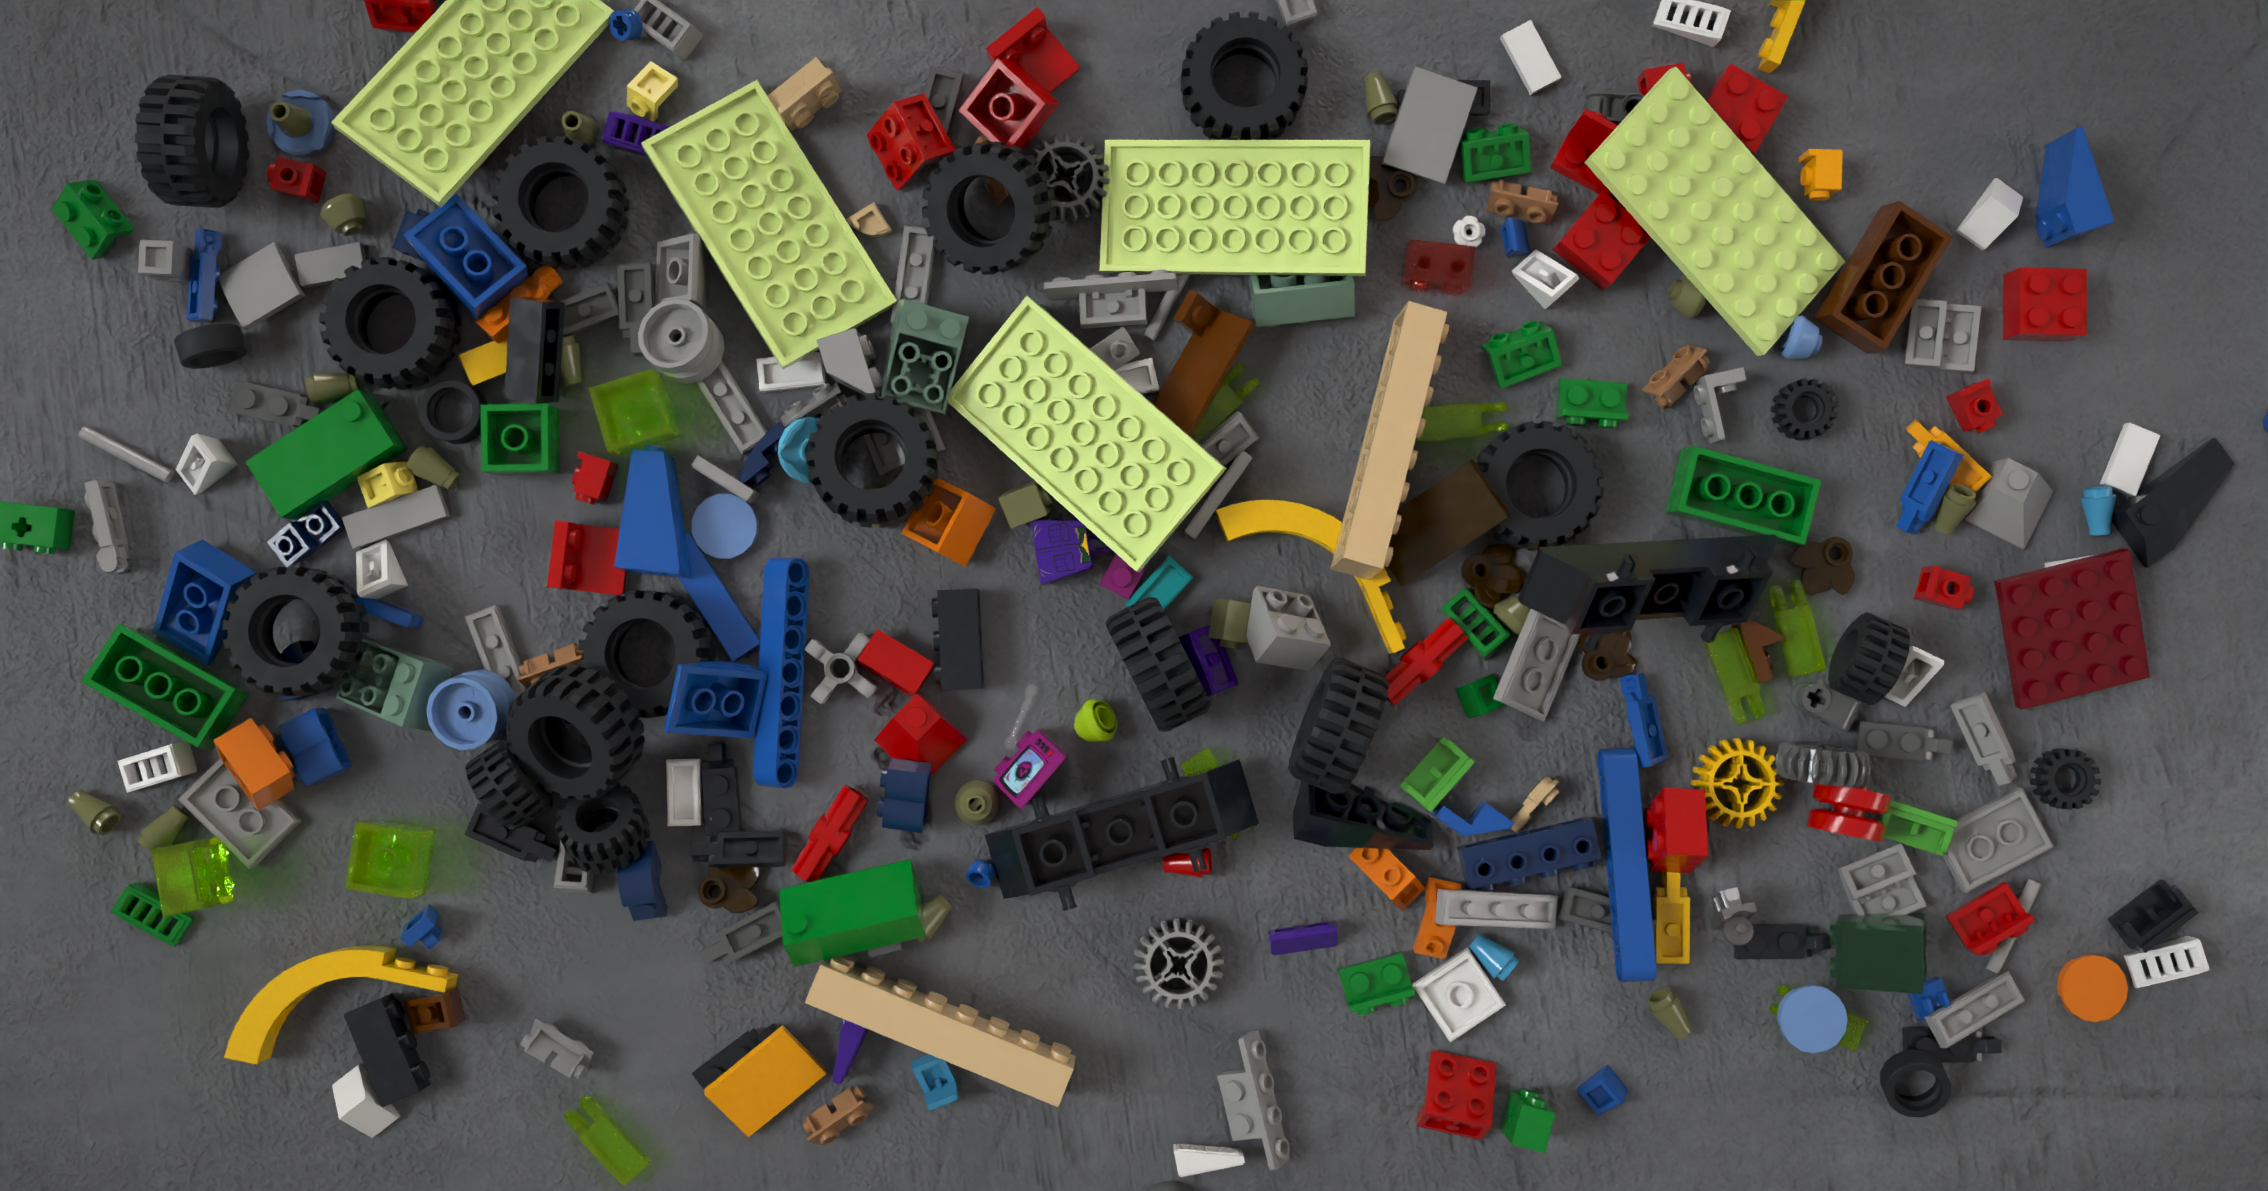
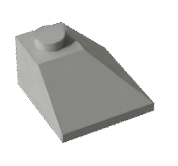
M2010 458L1993 461L1987 470L1992 478L1976 492L1974 499L1976 505L1964 517L1963 521L2020 550H2024L2053 490L2038 472Z

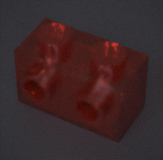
M1409 239L1404 248L1401 285L1409 286V290L1414 292H1428L1429 288L1442 289L1441 293L1444 295H1461L1462 292H1466L1471 287L1475 246Z

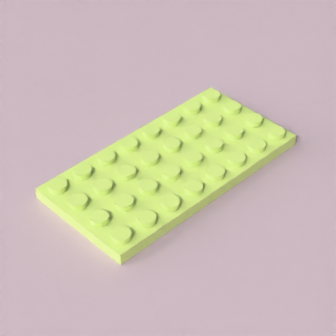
M446 0L331 123L335 129L442 208L609 25V19L614 10L600 0Z
M1677 67L1669 69L1585 161V164L1757 356L1767 353L1793 323L1794 318L1799 316L1845 262Z
M757 80L641 142L644 151L696 233L700 235L707 251L782 370L819 350L817 339L857 328L892 308L897 303L894 295Z
M1105 140L1104 165H1108L1109 171L1104 172L1103 176L1109 178L1110 183L1107 185L1103 184V189L1107 194L1106 197H1102L1099 271L1101 273L1133 272L1136 274H1150L1154 270L1163 269L1176 274L1366 276L1370 140Z
M1029 296L1023 299L950 391L948 403L1136 572H1140L1227 469Z

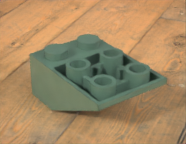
M906 299L899 300L889 339L880 398L890 395L896 397L899 403L906 402L911 406L945 414L969 317Z
M363 637L362 641L368 642L366 652L358 653L357 658L361 660V663L356 670L347 671L349 678L339 685L336 699L401 727L432 732L428 724L426 711L429 696L437 685L450 679L454 668Z

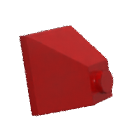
M917 693L874 739L891 758L932 764L931 776L968 740L922 693Z

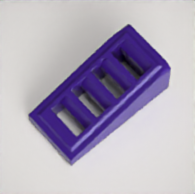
M610 110L603 134V142L610 148L648 157L641 142L645 141L647 130L652 131V137L669 128V126ZM621 124H624L621 139H618ZM633 127L638 128L635 143L630 142Z
M845 1019L842 1021L833 1074V1082L838 1085L842 1084L846 1079L869 1030Z

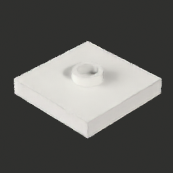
M1465 948L1412 984L1450 1042L1506 1006L1468 948Z

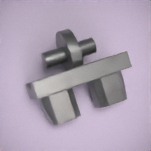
M1740 887L1720 891L1718 896L1711 900L1716 915L1710 920L1712 930L1719 929L1723 925L1722 930L1725 939L1730 944L1742 946L1753 937V926L1748 919L1757 912L1755 903H1745Z

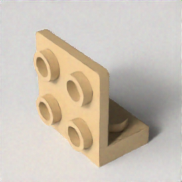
M815 57L771 92L768 98L784 123L793 131L797 127L801 129L808 125L814 118L813 114L822 107L828 108L838 100L842 89L829 67L825 68L818 58Z

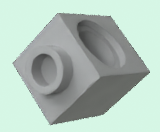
M140 240L138 273L157 281L189 282L192 249L174 241Z

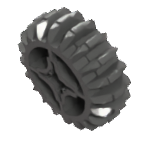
M1071 133L1066 134V142H1060L1059 135L1054 134V144L1049 145L1046 139H1042V151L1036 147H1032L1030 150L1033 157L1038 161L1035 167L1039 172L1048 161L1052 166L1054 172L1049 177L1050 179L1046 181L1047 189L1054 188L1055 194L1064 193L1072 201L1057 202L1051 200V207L1056 208L1058 220L1061 224L1065 222V215L1071 214L1073 223L1078 222L1077 212L1080 211L1085 218L1090 217L1087 206L1098 210L1100 203L1095 197L1100 199L1106 197L1107 192L1100 187H1103V184L1107 185L1110 183V179L1103 176L1104 172L1109 171L1108 165H1099L1104 160L1103 153L1093 155L1096 150L1094 143L1084 148L1085 138L1083 136H1080L1076 143H1072ZM1060 155H1072L1080 158L1083 162L1066 163L1060 158ZM1059 169L1067 177H1071L1072 189L1064 180L1060 181ZM1091 170L1093 175L1091 186L1082 196L1077 184L1085 177L1084 173Z
M1788 741L1779 744L1778 752H1776V773L1784 778L1826 786L1859 787L1867 784L1868 775H1870L1871 771L1870 755L1866 751L1854 749L1853 747L1819 742Z

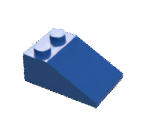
M2083 126L2075 128L2046 145L2035 216L2037 220V234L2044 241L2045 248L2083 237L2114 223Z
M457 194L452 196L442 208L439 206L404 234L406 240L476 320L506 297L515 287L528 279L527 266Z
M203 539L176 551L153 633L204 664H211L223 645V640L228 636V630H222L223 620H229L231 612L226 611L229 602L238 600L239 596L236 595V591L242 584L252 585L250 578L258 572Z
M712 661L678 664L664 731L677 734L754 738L768 673L744 663Z

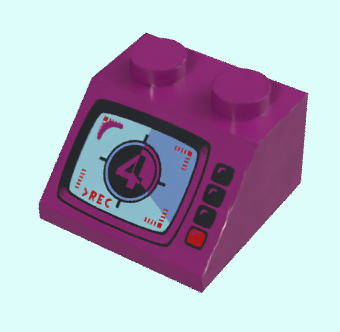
M1039 729L1034 734L1028 730L1015 744L1020 750L1014 757L1010 759L1006 755L994 769L998 775L993 781L1020 809L1025 806L1068 756L1065 751Z

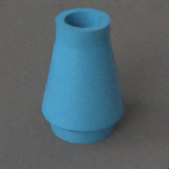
M2112 487L2084 488L2083 496L2080 497L2089 527V535L2111 534V522L2116 500Z
M1481 933L1477 935L1468 947L1493 978L1498 977L1501 981L1506 979L1519 962L1513 956L1515 952L1486 938Z

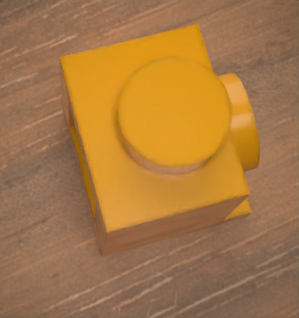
M1808 149L1799 156V164H1805L1801 170L1800 182L1804 186V196H1809L1810 201H1827L1831 196L1842 190L1843 150Z

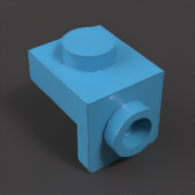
M930 1054L911 1061L912 1071L925 1094L928 1110L947 1106L952 1101L959 1099L957 1077L949 1062Z

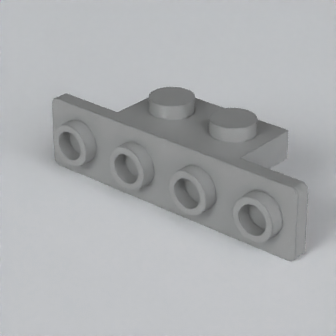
M1163 269L1154 270L1147 275H1137L1133 272H1124L1118 274V277L1104 278L1102 275H1089L1082 280L1058 277L1053 279L1052 282L1044 283V291L1049 300L1079 298L1080 325L1082 329L1148 324L1146 293L1179 289L1176 273H1170V271Z
M1254 1030L1238 1040L1245 1069L1225 1071L1217 1075L1232 1140L1262 1138L1269 1170H1277L1289 1161L1290 1146L1284 1136L1281 1124L1282 1113L1274 1095V1080L1269 1073L1265 1057L1266 1047L1261 1040L1259 1031Z

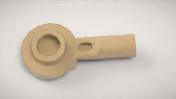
M1546 776L1527 796V799L1522 803L1524 806L1511 819L1514 822L1511 827L1514 832L1518 833L1531 819V813L1539 804L1544 803L1548 806L1560 793L1556 788L1560 783L1557 779L1553 781L1550 777Z

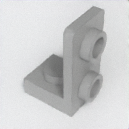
M1744 367L1705 375L1696 380L1694 397L1696 403L1702 407L1704 418L1701 419V428L1704 436L1709 438L1710 444L1725 440L1715 389L1717 395L1736 391V385L1746 381Z

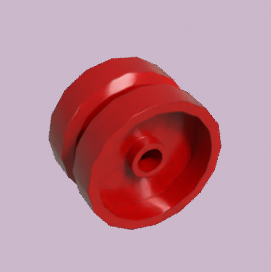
M1821 784L1814 785L1812 797L1818 802L1832 804L1833 808L1832 811L1819 808L1811 809L1809 811L1807 827L1883 842L1886 825L1881 821L1867 819L1865 815L1866 812L1881 815L1889 813L1892 796L1872 792L1870 788L1863 786L1838 787Z

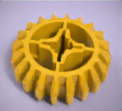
M1733 738L1731 745L1727 740H1720L1719 749L1710 745L1707 748L1711 756L1710 758L1705 755L1698 757L1704 766L1703 768L1693 767L1692 771L1700 774V779H1693L1690 783L1693 786L1700 787V790H1705L1706 811L1710 810L1708 814L1710 820L1715 821L1720 817V825L1727 827L1732 821L1734 828H1742L1744 822L1747 826L1752 827L1755 826V816L1762 821L1767 819L1764 809L1769 811L1777 810L1776 806L1771 803L1772 798H1782V794L1775 792V786H1783L1784 781L1775 779V775H1778L1776 767H1771L1775 762V756L1767 755L1764 757L1766 747L1759 745L1755 748L1753 740H1746L1743 744L1740 738ZM1744 757L1755 765L1760 778H1754L1749 775L1747 764H1744ZM1730 758V762L1727 763L1726 772L1722 776L1714 777L1719 766ZM1737 778L1750 782L1749 784H1742L1741 787L1737 786V788L1724 784L1725 782H1732L1733 779ZM1714 788H1721L1726 792L1727 801L1731 802V810L1721 804ZM1759 789L1754 801L1744 807V804H1747L1750 792Z

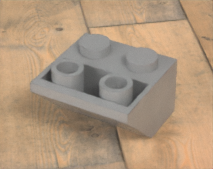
M852 328L817 339L826 372L836 382L863 396L866 393H876L877 397L880 398L883 377L881 372H878L877 368L872 365L871 361L876 359L873 345L866 335L862 336L856 328Z
M1261 586L1255 587L1246 634L1255 661L1257 663L1310 671L1331 646L1311 597L1305 594Z

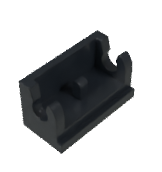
M2158 880L2107 919L2128 948L2146 953L2199 912L2191 905L2177 886L2173 885L2170 887L2164 880Z

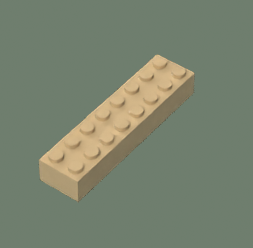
M1408 301L1394 319L1331 570L1370 580L1378 572L1381 573L1384 566L1388 567L1393 555V547L1389 546L1391 535L1397 534L1402 517L1397 514L1399 503L1406 500L1410 483L1405 482L1407 471L1413 469L1417 459L1418 451L1413 450L1415 439H1420L1425 427L1426 420L1421 418L1423 407L1429 406L1433 395V387L1429 386L1432 375H1436L1441 363V356L1437 355L1439 344H1444L1449 331V325L1445 324L1446 311Z
M846 955L826 959L820 964L806 998V1004L1059 1107L1074 1070L1076 1056L1070 1054L1072 1050L1069 1047L1053 1042L1052 1046L1039 1041L1041 1038L1039 1035L1028 1030H1022L1021 1033L1009 1029L1010 1024L1002 1019L991 1017L990 1020L982 1018L978 1016L979 1011L970 1006L960 1004L958 1008L948 1004V998L941 994L930 991L926 995L917 991V986L907 980L898 979L897 982L885 978L886 973L878 968L867 966V969L858 967L854 965L855 960Z

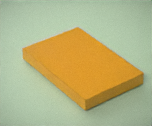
M782 1025L704 1089V1094L746 1136L750 1137L827 1073L826 1068Z

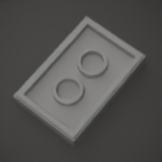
M1415 66L1412 70L1381 164L1444 185L1477 87Z
M1530 608L1493 699L1544 722L1581 634L1571 635L1566 625Z
M221 759L178 799L248 869H253L302 821L280 798L262 810L257 811Z
M2017 787L1956 819L1957 824L1946 853H1943V858L1961 892L1968 893L2052 849L2054 846L2024 789Z

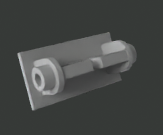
M1124 326L1090 348L1114 371L1140 354Z
M836 382L831 386L829 383L818 387L812 393L814 397L806 402L797 401L784 410L785 415L781 417L784 427L804 417L816 418L815 416L819 413L827 418L831 414L829 408L838 403L842 407L848 404L844 393L839 397L837 396L841 392L838 383Z
M535 1019L531 1033H527L520 1043L525 1048V1053L530 1054L543 1063L551 1054L555 1055L556 1057L550 1067L570 1079L573 1076L579 1079L584 1070L587 1071L594 1053L583 1042L570 1039L560 1033L555 1026L543 1023L538 1019Z

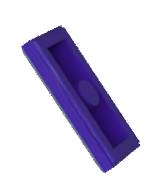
M1210 625L1178 637L1207 697L1239 685L1225 647L1219 646L1220 640L1208 638Z
M1327 921L1269 930L1271 954L1281 955L1334 947L1337 945V926L1334 922Z

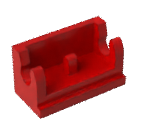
M879 629L875 631L857 659L860 667L912 698L919 693L934 666L932 661Z

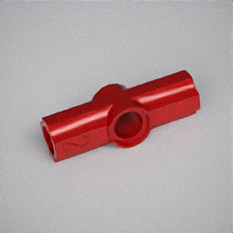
M1446 618L1423 641L1419 640L1399 658L1400 662L1384 675L1389 683L1387 700L1393 706H1396L1419 683L1423 684L1443 666L1442 662L1468 639L1463 630L1450 618Z
M845 784L827 813L822 814L808 836L810 840L799 854L791 871L806 882L819 880L834 855L837 856L849 839L852 833L851 828L860 817L869 799L858 790Z

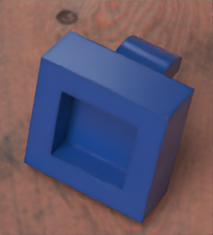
M430 904L427 905L404 925L400 939L409 947L420 939L428 949H432L441 941L439 937L442 935V931L436 926L439 912Z
M1934 977L1905 987L1915 1016L1920 1021L1926 1020L1925 1016L1942 1006H1951L1942 978Z

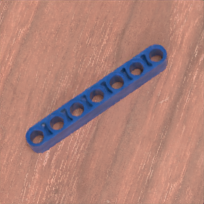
M771 558L765 565L759 670L768 674L755 729L753 777L758 785L785 789L795 784L799 768L804 649L809 587V567L801 558Z
M1634 748L1599 749L1597 763L1616 975L1619 982L1654 981L1656 978V958L1637 754Z

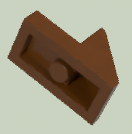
M1750 619L1748 622L1732 623L1731 627L1750 682L1762 683L1773 679L1771 670L1774 669L1773 662L1767 651L1764 652L1763 647L1787 638Z
M458 988L451 989L445 993L440 992L405 1001L412 1033L452 1028L465 1020Z

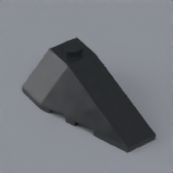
M2211 438L2140 489L2136 496L2129 497L2114 508L2112 516L2113 525L2145 568L2151 566L2177 546L2235 465L2216 438Z
M1301 781L1293 810L1294 839L1324 847L1431 850L1433 848L1430 819L1397 802L1389 804L1374 796L1375 791L1365 786L1362 790L1351 784L1344 793L1332 794Z

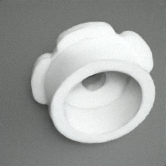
M1465 216L1463 220H1458L1453 226L1454 240L1461 247L1475 248L1481 244V238L1485 236V227L1482 223L1478 222L1476 217ZM1467 229L1472 231L1471 235L1466 234Z

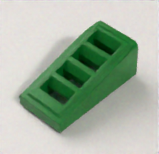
M1466 587L1440 608L1447 618H1450L1463 630L1464 634L1468 637V643L1485 661L1510 641V634L1477 601ZM1468 601L1470 606L1457 617L1454 611ZM1474 612H1477L1479 616L1466 626L1463 622ZM1486 622L1488 627L1475 636L1472 632ZM1494 632L1497 637L1484 646L1482 642Z
M141 882L129 884L111 909V913L173 947L178 945L195 919ZM139 898L140 900L138 901V903L136 904V906H135L134 909H133V908H132L133 905L135 904V902H136L137 899ZM148 904H150L153 907L145 917L144 915H142V913L144 912ZM160 912H165L159 924L154 923ZM174 917L178 921L169 933L166 931V928Z

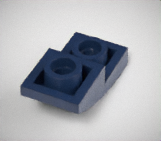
M781 422L774 425L760 439L748 456L739 477L743 484L758 486L771 476L769 471L775 465L767 455L770 453L773 455L778 454L779 439L786 428Z
M328 500L319 501L298 521L289 522L267 543L285 567L294 566L329 542L345 529L343 520Z

